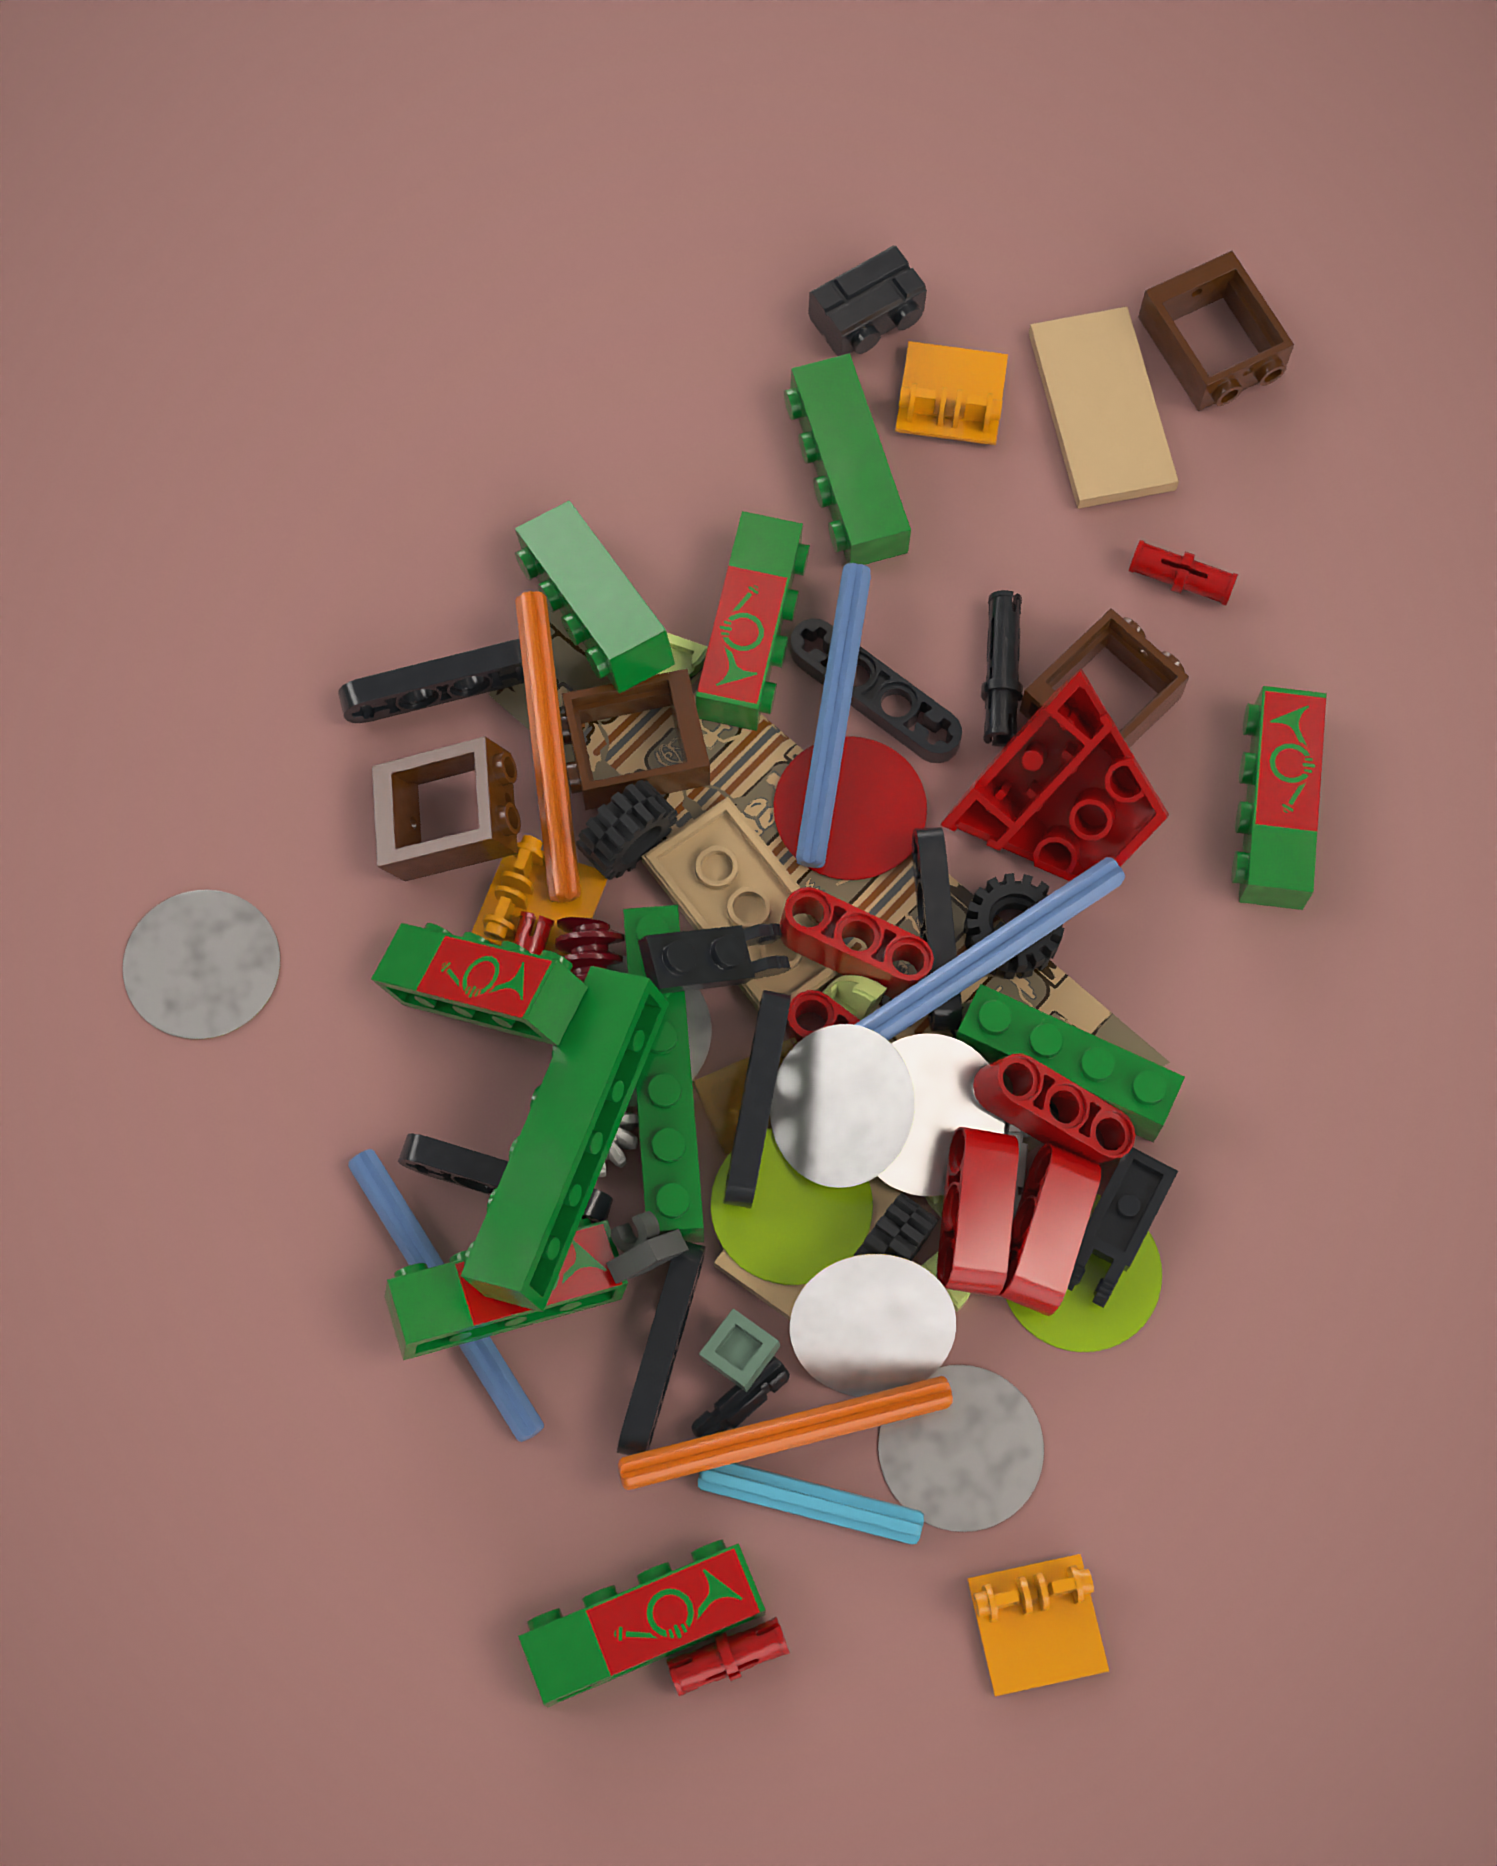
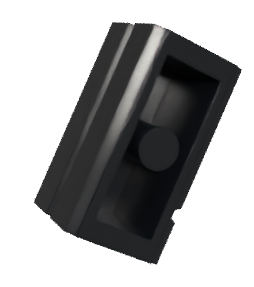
M893 245L809 292L808 314L810 320L821 335L825 336L826 342L837 356L849 354L853 351L857 354H863L879 342L881 335L895 327L898 330H906L921 318L925 309L927 289L916 271L909 267V263L897 246Z

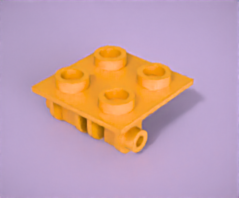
M908 341L895 432L996 445L1008 354Z
M523 835L521 842H517L518 854L501 859L471 933L477 934L498 946H501L503 941L513 942L520 921L521 911L534 913V916H536L530 937L534 935L539 915L555 921L545 950L564 956L566 954L556 949L555 939L560 935L567 934V932L558 928L557 920L565 917L593 919L608 879L597 868L578 862L581 888L580 897L571 902H552L548 893L544 851L541 850L543 842L533 836Z
M1081 1554L967 1578L994 1697L1109 1672L1091 1593L1094 1592L1093 1580L1089 1569H1084Z

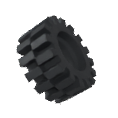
M640 780L635 785L630 784L626 786L622 794L619 792L614 794L607 806L603 804L597 810L599 814L596 817H590L586 823L588 827L581 830L578 835L580 839L576 841V846L608 880H612L614 877L619 878L623 876L626 870L630 872L636 868L637 862L642 860V856L660 844L663 837L670 834L672 831L671 826L677 822L676 816L678 813L647 780L645 782Z
M1014 873L1005 874L1002 882H998L996 877L988 880L986 888L979 887L974 893L973 901L969 904L963 933H966L964 942L966 948L969 949L995 931L993 920L998 913L1006 909H1018L1025 912L1048 896L1049 886L1041 881L1038 887L1032 885L1033 876L1026 874L1023 875L1022 881H1015ZM1063 924L990 972V974L995 976L998 969L1005 971L1004 979H1014L1015 973L1018 972L1022 973L1023 978L1032 976L1034 969L1043 970L1048 965L1050 958L1053 959L1058 950L1065 929Z
M901 1193L877 1221L875 1227L869 1232L854 1256L886 1254L912 1261L930 1236L939 1219Z

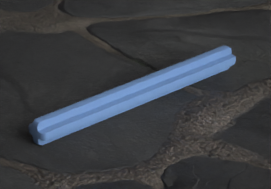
M847 563L842 570L796 852L797 863L805 867L821 868L826 860L871 580V570L863 564Z
M1104 858L855 1025L873 1030L889 1041L1119 887L1125 879L1122 868L1113 858Z
M367 1149L354 1156L348 1162V1167L409 1265L426 1263L428 1268L444 1264L375 1151ZM486 1337L459 1345L516 1439L523 1442L537 1435L544 1428V1423L492 1339Z

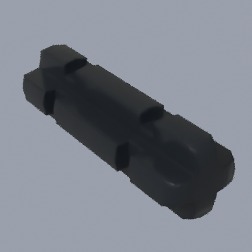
M773 1356L747 1392L737 1385L733 1386L714 1403L715 1409L711 1413L706 1410L693 1422L691 1426L692 1432L697 1438L726 1431L729 1427L735 1429L768 1400L767 1393L770 1391L773 1393L777 1392L788 1382L790 1377L789 1371L778 1358Z

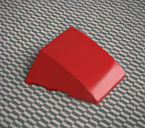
M1081 668L1047 699L988 764L943 819L940 826L954 832L959 829L986 841V846L998 851L1003 848L1033 861L1034 866L1071 881L1106 857L1113 858L1121 867L1168 818L1169 813Z

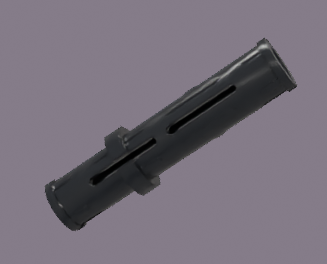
M1009 590L993 592L988 598L986 682L982 683L981 698L985 701L986 709L983 740L987 744L992 742V746L1005 747L1017 734L1018 701L1020 702L1023 698V685L1019 682L1018 674L1022 597L1018 593L1013 595L1014 592Z

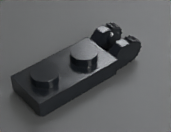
M777 923L758 924L743 929L742 925L646 935L638 941L646 977L651 979L662 994L746 984L752 979L780 975L791 969L788 956L785 955L765 957L751 962L747 946L767 945L783 937L780 925Z
M1132 1147L1128 1154L1121 1157L1087 1223L1067 1289L1072 1291L1074 1286L1079 1285L1086 1271L1085 1265L1091 1254L1111 1263L1107 1273L1100 1279L1093 1292L1094 1298L1092 1302L1104 1308L1123 1270L1127 1272L1178 1173L1176 1169Z

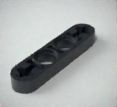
M811 618L802 621L794 628L791 634L790 654L799 668L824 685L833 626L824 620ZM818 637L823 639L824 653L816 648L811 650L810 653L804 651V639L810 642H814ZM860 646L857 665L864 667L868 671L870 678L861 686H853L850 705L922 759L930 763H943L953 758L960 748L962 727L959 720L947 709ZM901 695L909 701L911 709L904 716L892 717L884 712L881 703L887 696ZM921 711L924 712L922 725L917 722L914 731L909 730L915 724ZM941 728L947 731V743L939 740L932 745L928 742L929 731L927 729L934 733L938 732Z
M520 639L350 681L339 689L338 695L343 716L352 723L372 722L523 684L524 674Z
M941 827L916 828L912 834V861L920 938L928 943L934 958L929 975L957 957L946 844ZM961 992L928 1014L931 1031L959 1030L962 1023Z
M767 990L762 992L725 1185L724 1204L750 1209L752 1207L789 1013L791 995Z
M414 1133L407 1135L398 1159L401 1165L410 1170L491 1195L493 1190L498 1187L509 1162ZM594 1188L582 1219H590L591 1224L607 1220L613 1198L605 1192Z
M685 1241L689 1250L671 1259L621 1430L617 1453L629 1456L649 1451L702 1269L706 1246Z

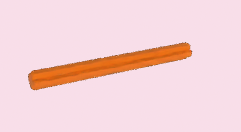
M528 591L518 596L515 604L548 893L552 902L565 903L579 898L581 888L547 597L543 592Z
M939 1376L625 1456L618 1462L620 1480L624 1489L632 1490L947 1409L953 1403L952 1390L947 1378Z

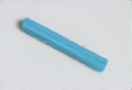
M738 1463L699 1472L698 1487L703 1491L911 1545L917 1544L921 1536L924 1513L920 1510Z

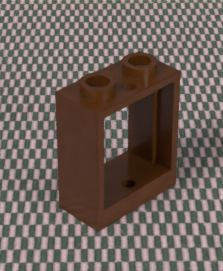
M1229 251L1145 290L1138 318L1198 411L1213 404L1217 406L1226 405L1236 399L1243 390L1258 383L1261 386L1271 384L1285 373L1294 343L1233 251ZM1223 298L1259 354L1209 377L1174 323V320Z
M1110 608L1024 690L1019 711L1026 718L1030 719L1058 688L1079 669L1085 667L1106 647L1158 693L1119 731L1130 748L1182 697L1189 676L1185 673L1184 667L1174 655L1166 651L1161 652L1146 639L1144 631L1135 621L1128 617L1122 618Z
M688 669L654 675L620 694L613 684L562 693L564 713H560L563 742L564 745L571 744L575 760L566 762L567 776L571 794L582 792L585 810L600 808L603 804L607 806L614 794L617 792L622 794L626 786L630 784L635 785L640 780L644 782L647 780L661 795L710 785V763ZM670 706L683 763L594 781L582 723Z
M486 736L372 766L377 867L403 881H409L518 854L517 834L521 829V820L514 800L513 783L517 780L516 763L509 751ZM475 770L479 828L421 842L418 785Z

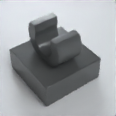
M651 1211L632 1217L634 1225L638 1230V1238L634 1235L629 1223L611 1229V1237L615 1246L624 1252L606 1263L615 1283L617 1284L645 1274L689 1250L680 1230L677 1229L659 1236V1223Z

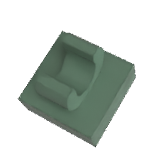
M733 1308L700 1351L699 1356L702 1361L747 1392L781 1346L779 1340Z

